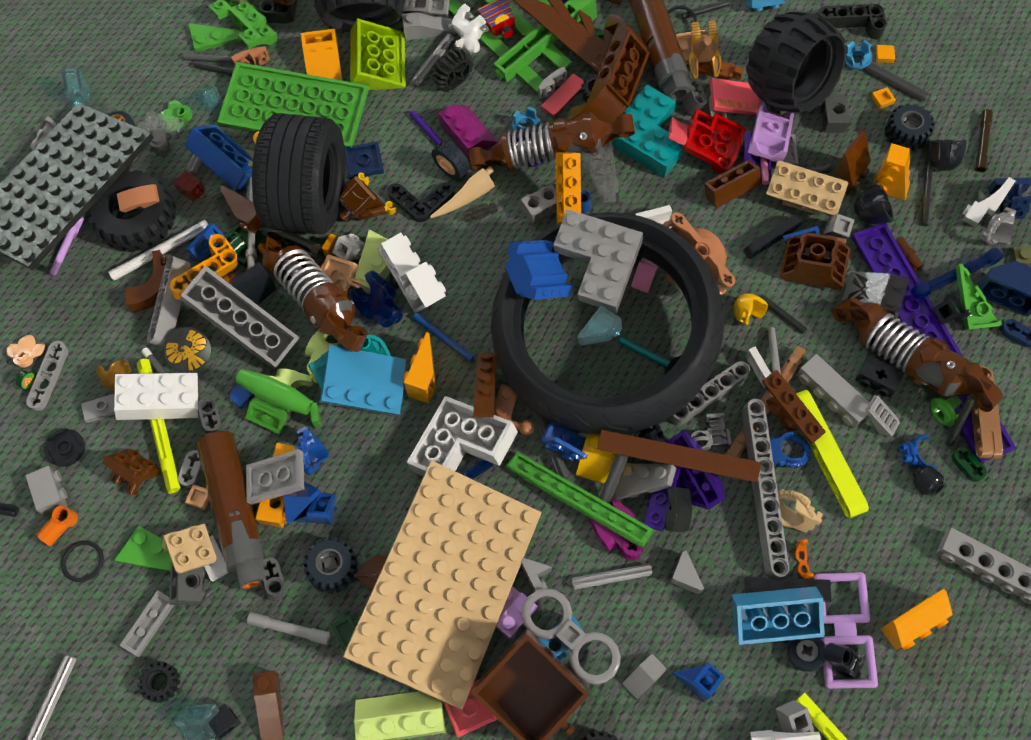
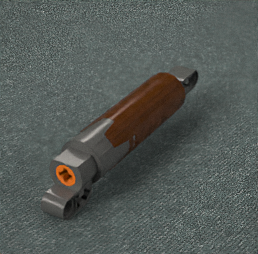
M203 398L198 403V412L204 436L198 439L196 447L226 570L229 573L237 574L241 591L263 585L267 598L277 601L284 595V581L278 561L274 558L265 557L253 507L247 503L246 480L234 435L228 431H221V423L215 401L211 398ZM204 408H212L209 412L203 411ZM209 421H212L214 428L210 429ZM269 566L273 569L272 578H270L269 571L267 570ZM277 585L281 589L277 593H272L269 591V588Z

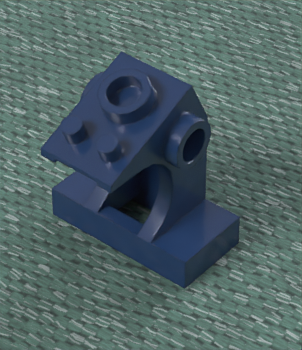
M1031 177L1012 178L1015 180V183L1001 202L1000 212L1002 213L1007 207L1016 210L1015 219H1025L1026 214L1030 210L1031 196L1022 197V193H1025L1031 186ZM995 178L988 187L989 194H994L999 190L1008 178Z

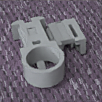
M724 413L706 414L705 420L706 423H709V428L706 431L698 430L692 433L691 437L695 441H707V444L702 447L703 450H710L711 446L727 445V448L730 447L731 437L729 430H725Z

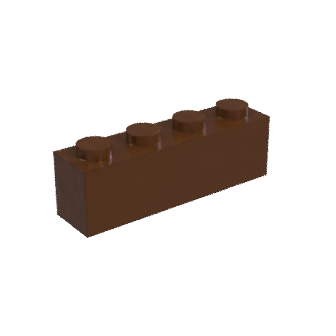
M484 352L477 355L473 417L494 418L497 368L495 353Z

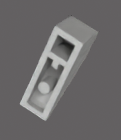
M420 12L402 14L405 40L444 36L448 33L451 35L455 34L453 29L448 28L453 19Z
M793 700L775 708L783 732H814L807 707Z

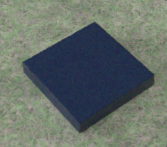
M378 141L355 145L352 148L344 147L349 180L355 176L358 177L359 173H364L365 177L384 173Z

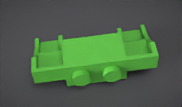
M217 0L208 5L209 11H213L217 15L218 20L231 16L232 22L240 30L244 31L238 37L240 41L247 45L248 49L258 45L270 46L278 41L277 33L267 25L266 17L260 14L255 6L250 5L247 1L238 3L231 0Z

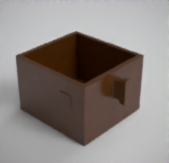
M528 628L483 675L472 691V694L519 740H548L560 726L570 736L574 732V726L566 720L590 695L587 685Z

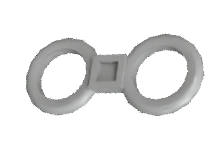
M544 588L536 590L527 597L522 609V619L525 627L537 638L547 640L558 638L569 648L571 668L579 679L586 683L597 685L605 683L615 676L620 667L621 659L618 646L612 638L604 633H585L571 621V605L562 593L554 589ZM541 598H553L563 608V620L555 629L542 630L535 626L531 620V608ZM587 642H601L610 650L612 656L611 665L603 674H589L580 666L578 654L581 647Z

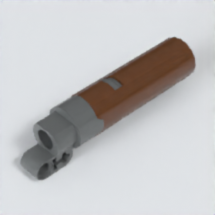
M629 0L642 40L650 52L648 58L659 88L664 91L666 96L675 100L676 103L682 102L685 111L693 115L697 109L701 110L707 100L700 82L694 78L690 79V74L664 0Z

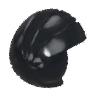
M967 140L925 141L929 161L938 170L950 171L956 169L962 163Z
M881 183L869 187L855 200V213L861 221L869 224H886L894 221L892 206L888 201L889 197Z

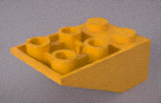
M335 28L301 33L307 74L343 81Z
M426 332L424 338H421L418 343L419 350L417 354L412 356L411 368L409 372L406 371L403 382L408 397L429 404L436 389L430 335Z

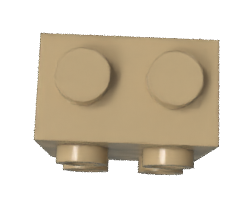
M205 524L194 525L163 536L162 548L164 552H169L175 572L178 574L216 562L217 557Z

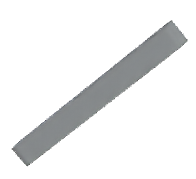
M752 399L742 408V419L748 460L761 462V465L765 468V472L760 470L758 482L752 481L765 574L769 578H781L788 574L789 562L764 403L759 399ZM750 406L756 409V413L750 410ZM753 425L758 427L759 433L754 431ZM756 445L762 448V452L756 449ZM762 483L767 486L768 492L762 489ZM765 503L771 507V512L765 509ZM768 523L773 526L774 532L769 531ZM771 543L776 546V553L771 550ZM774 564L779 566V574L774 571Z

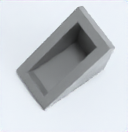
M683 551L670 583L699 594L704 590V587L687 551Z
M651 654L622 684L638 700L667 669Z

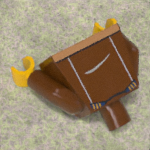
M359 173L358 177L355 176L352 180L346 182L339 201L345 206L339 213V216L346 222L352 215L360 221L385 213L393 215L396 208H390L393 205L391 201L386 202L385 206H383L384 203L367 186L369 184V177L365 178L364 173Z

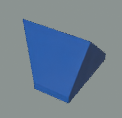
M304 481V490L283 495L286 522L290 525L321 491Z
M320 493L293 522L332 525L336 494Z
M709 662L705 666L672 672L703 702L711 697L725 678Z

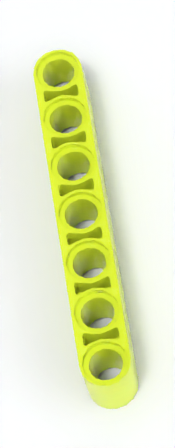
M804 390L796 393L826 431L814 443L811 444L808 440L807 442L810 444L812 452L817 458L845 516L852 518L869 510L868 503L810 392Z

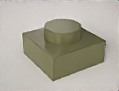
M1013 247L1011 250L1013 262L1017 261L1031 266V247Z

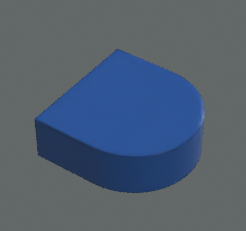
M240 385L234 387L230 392L231 400L240 409L255 396Z

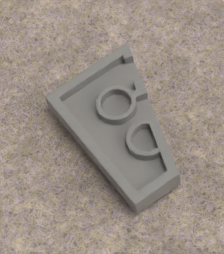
M626 463L613 499L616 498L622 502L624 498H635L644 492L652 493L671 487L676 467L666 464Z

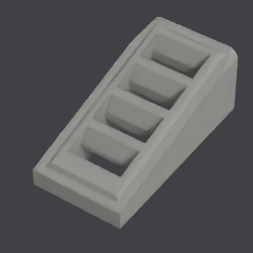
M874 395L866 408V412L879 434L893 436L900 421L881 398Z

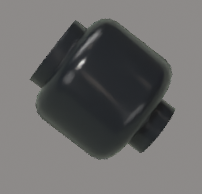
M920 466L913 473L914 486L925 495H936L945 486L944 476L932 466L924 468Z

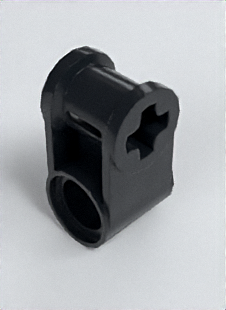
M829 643L825 647V660L838 673L854 679L855 669L858 662L862 661V657L856 654L850 647L835 643Z

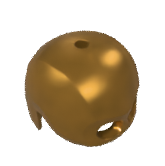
M118 360L110 366L108 371H105L103 366L99 365L96 373L105 388L115 391V374H132V369L127 361Z

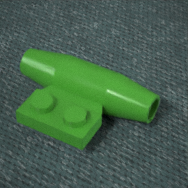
M241 369L237 374L236 383L256 396L250 401L245 419L277 434H281L284 430L288 417L286 410L307 415L313 406V401L304 394L270 376L247 369Z

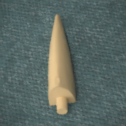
M491 166L485 170L482 168L474 174L451 200L430 217L434 218L459 209L494 188L495 185L489 176L494 172Z

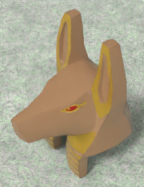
M708 21V33L700 31L699 22L691 23V36L687 39L690 50L688 63L691 74L697 80L699 62L711 61L713 76L718 78L721 68V55L718 49L719 34L716 21Z

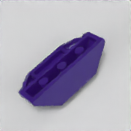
M685 430L667 440L669 444L703 450ZM681 467L676 487L690 489L692 505L709 510L726 499L723 484L718 474Z

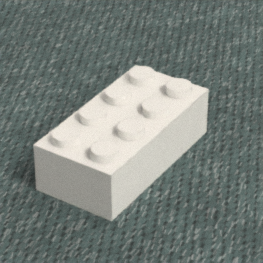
M197 373L115 374L114 411L116 420L198 418Z

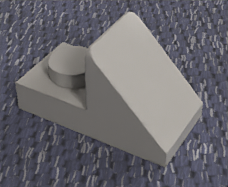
M523 558L521 560V567L533 591L547 588L543 578L539 580V577L551 572L552 567Z

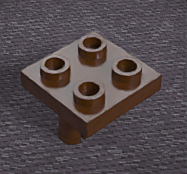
M133 449L106 456L102 464L113 471L110 477L111 482L113 481L114 484L120 485L123 483V479L128 481L125 491L130 495L138 493L142 481L158 476L161 471L152 461L145 459L138 451Z

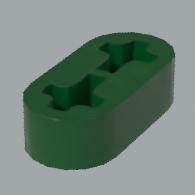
M959 447L952 453L953 463L969 480L978 482L986 476L987 470L985 466L969 449ZM961 454H964L966 457L960 460L958 457ZM978 469L980 472L974 475L972 472Z

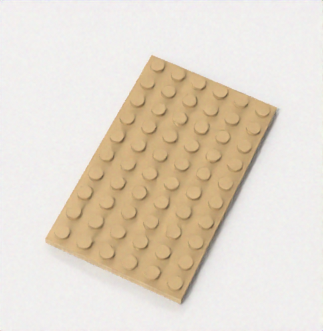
M431 460L343 657L462 710L542 512Z

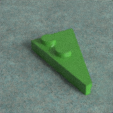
M189 24L196 52L239 42L238 35L244 32L242 30Z
M963 264L956 265L962 312L969 309V313H972L971 316L963 319L965 330L1003 326L1001 320H997L991 310L993 308L986 301V297L978 285L975 286L969 278L971 275Z

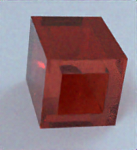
M184 171L173 182L177 191L193 202L204 194L205 187L202 181L187 171Z

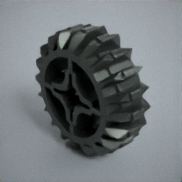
M454 47L452 50H448L442 58H439V62L435 64L436 67L433 68L431 75L433 77L432 81L442 91L449 92L454 90V88L461 85L470 76L469 73L473 70L474 59L463 48Z

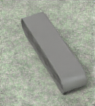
M170 256L166 261L147 335L148 343L164 347L166 338L175 331L182 300H177L173 297L170 283L174 278L190 269V263L185 260Z
M742 361L736 362L708 381L690 401L698 403L699 406L694 407L689 402L678 411L684 417H677L674 414L669 417L671 423L677 426L683 425L744 383L750 372L749 365ZM736 371H741L744 375H738ZM720 381H726L729 385L725 386ZM710 391L714 396H708L705 392Z

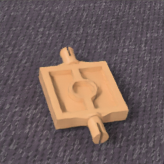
M327 255L321 269L335 284H339L347 293L350 286L361 287L362 282L354 279L359 267L358 264Z

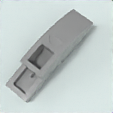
M405 0L402 14L420 12L430 15L448 16L450 0Z

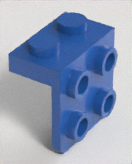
M549 422L540 442L545 444L546 449L562 453L561 457L568 461H579L580 459H586L588 456L580 451L586 438L569 429Z

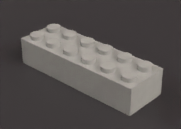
M206 265L180 295V300L273 370H275L300 338Z

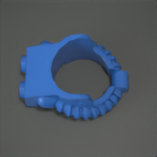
M303 426L297 430V435H301V437H298L299 442L295 444V450L299 449L303 452L304 472L311 475L319 469L320 463L329 457V452L319 437L307 426Z
M787 432L777 437H772L770 440L774 466L778 464L779 466L785 465L790 468H799L808 462L809 453L812 452L810 444L806 443L800 435L794 434V432ZM790 440L795 441L803 447V457H787L781 451V443Z

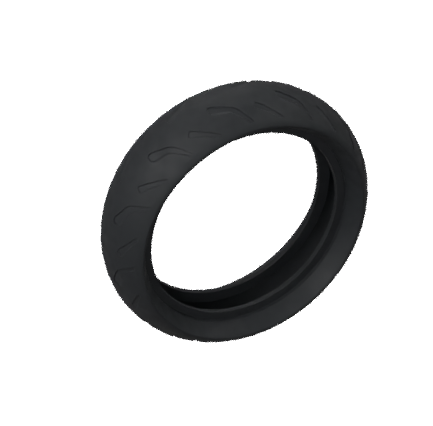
M601 212L585 214L642 232L643 241L637 256L659 266L681 289L689 307L692 329L680 359L656 383L625 396L613 398L589 397L562 388L538 369L526 350L524 322L531 299L516 294L507 270L499 283L493 302L491 314L493 349L501 372L509 386L531 410L544 419L563 428L585 434L600 435L601 430L620 434L632 433L656 425L676 414L698 394L708 380L717 362L723 341L724 312L721 295L716 280L701 255L687 240L667 226L654 220L628 213ZM562 222L541 232L532 240L555 242ZM562 254L558 256L561 265L574 259Z

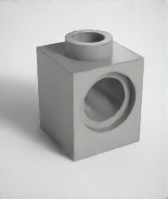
M840 214L830 216L823 234L848 238L854 219Z

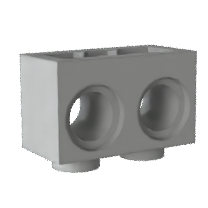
M553 184L543 186L538 191L527 194L521 199V209L531 224L556 212V189Z

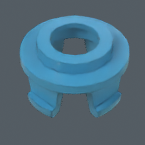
M864 40L862 46L855 47L854 41H851L846 45L845 65L847 67L862 69L872 62L873 55L869 42ZM861 56V62H855L854 57Z
M528 107L527 111L521 114L516 110L513 115V131H520L521 128L526 131V127L521 126L524 122H529L533 126L539 127L541 122L536 116V110Z

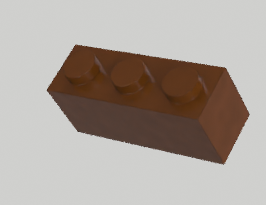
M749 159L705 182L706 199L715 208H718L761 185L760 167Z

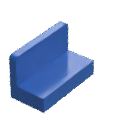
M210 222L186 248L192 260L202 262L210 254L209 239L212 235L220 234L225 237L214 223Z

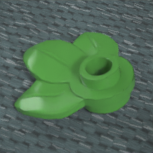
M179 101L168 102V109L160 113L159 120L169 123L168 132L173 133L180 130L184 122L191 120L192 110L189 106L182 105Z

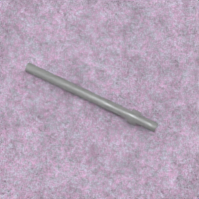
M250 177L248 200L253 202L252 177ZM249 230L248 249L246 250V259H248L247 270L255 265V260L257 259L255 233Z

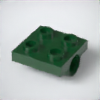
M238 222L225 238L235 250L237 261L246 267L248 265V259H246L248 231L240 228ZM259 231L255 233L257 255L260 253L258 246L263 244L266 237Z

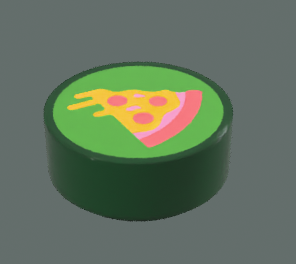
M29 370L21 371L16 377V385L23 390L29 389L35 381V374Z

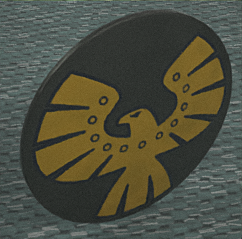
M183 327L176 329L166 338L163 353L167 363L173 369L184 373H191L201 369L208 362L211 346L204 333L195 328Z

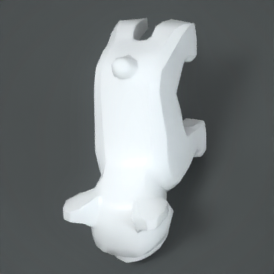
M463 4L458 9L448 28L453 29L461 37L454 45L467 50L472 55L480 51L478 40L483 33L489 31V28L485 25V19L480 15L472 20L474 16L469 12L471 10L470 7Z

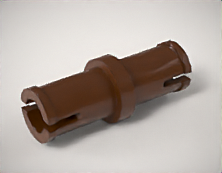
M903 237L897 238L896 242L913 271L917 272L922 269L924 264L915 254L914 248H910Z

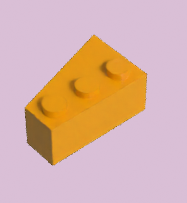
M891 144L875 173L872 186L881 183L888 196L905 201L910 186V149Z

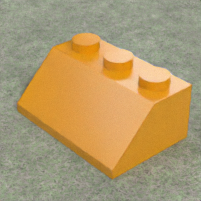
M942 589L880 628L895 650L903 648L905 651L915 645L913 640L920 637L922 640L932 634L930 629L936 626L939 629L949 623L947 618L953 614L946 590Z

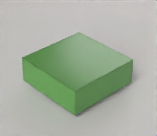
M317 402L313 403L310 410L311 422L315 428L322 427L320 409Z

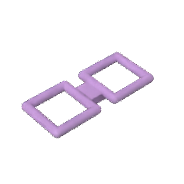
M83 216L66 234L51 267V275H57L72 240H75L82 225Z
M862 572L816 574L814 579L830 580V582H858L861 614L826 615L825 602H823L824 624H834L835 636H825L821 640L824 642L825 647L829 643L838 645L865 644L868 679L833 680L832 665L825 660L823 664L825 687L828 689L876 688L878 686L873 638L869 635L857 636L856 623H867L870 621L865 574Z

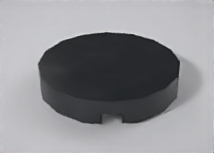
M68 428L55 431L48 437L46 447L44 446L46 458L52 464L59 467L75 464L85 452L84 438L76 430Z

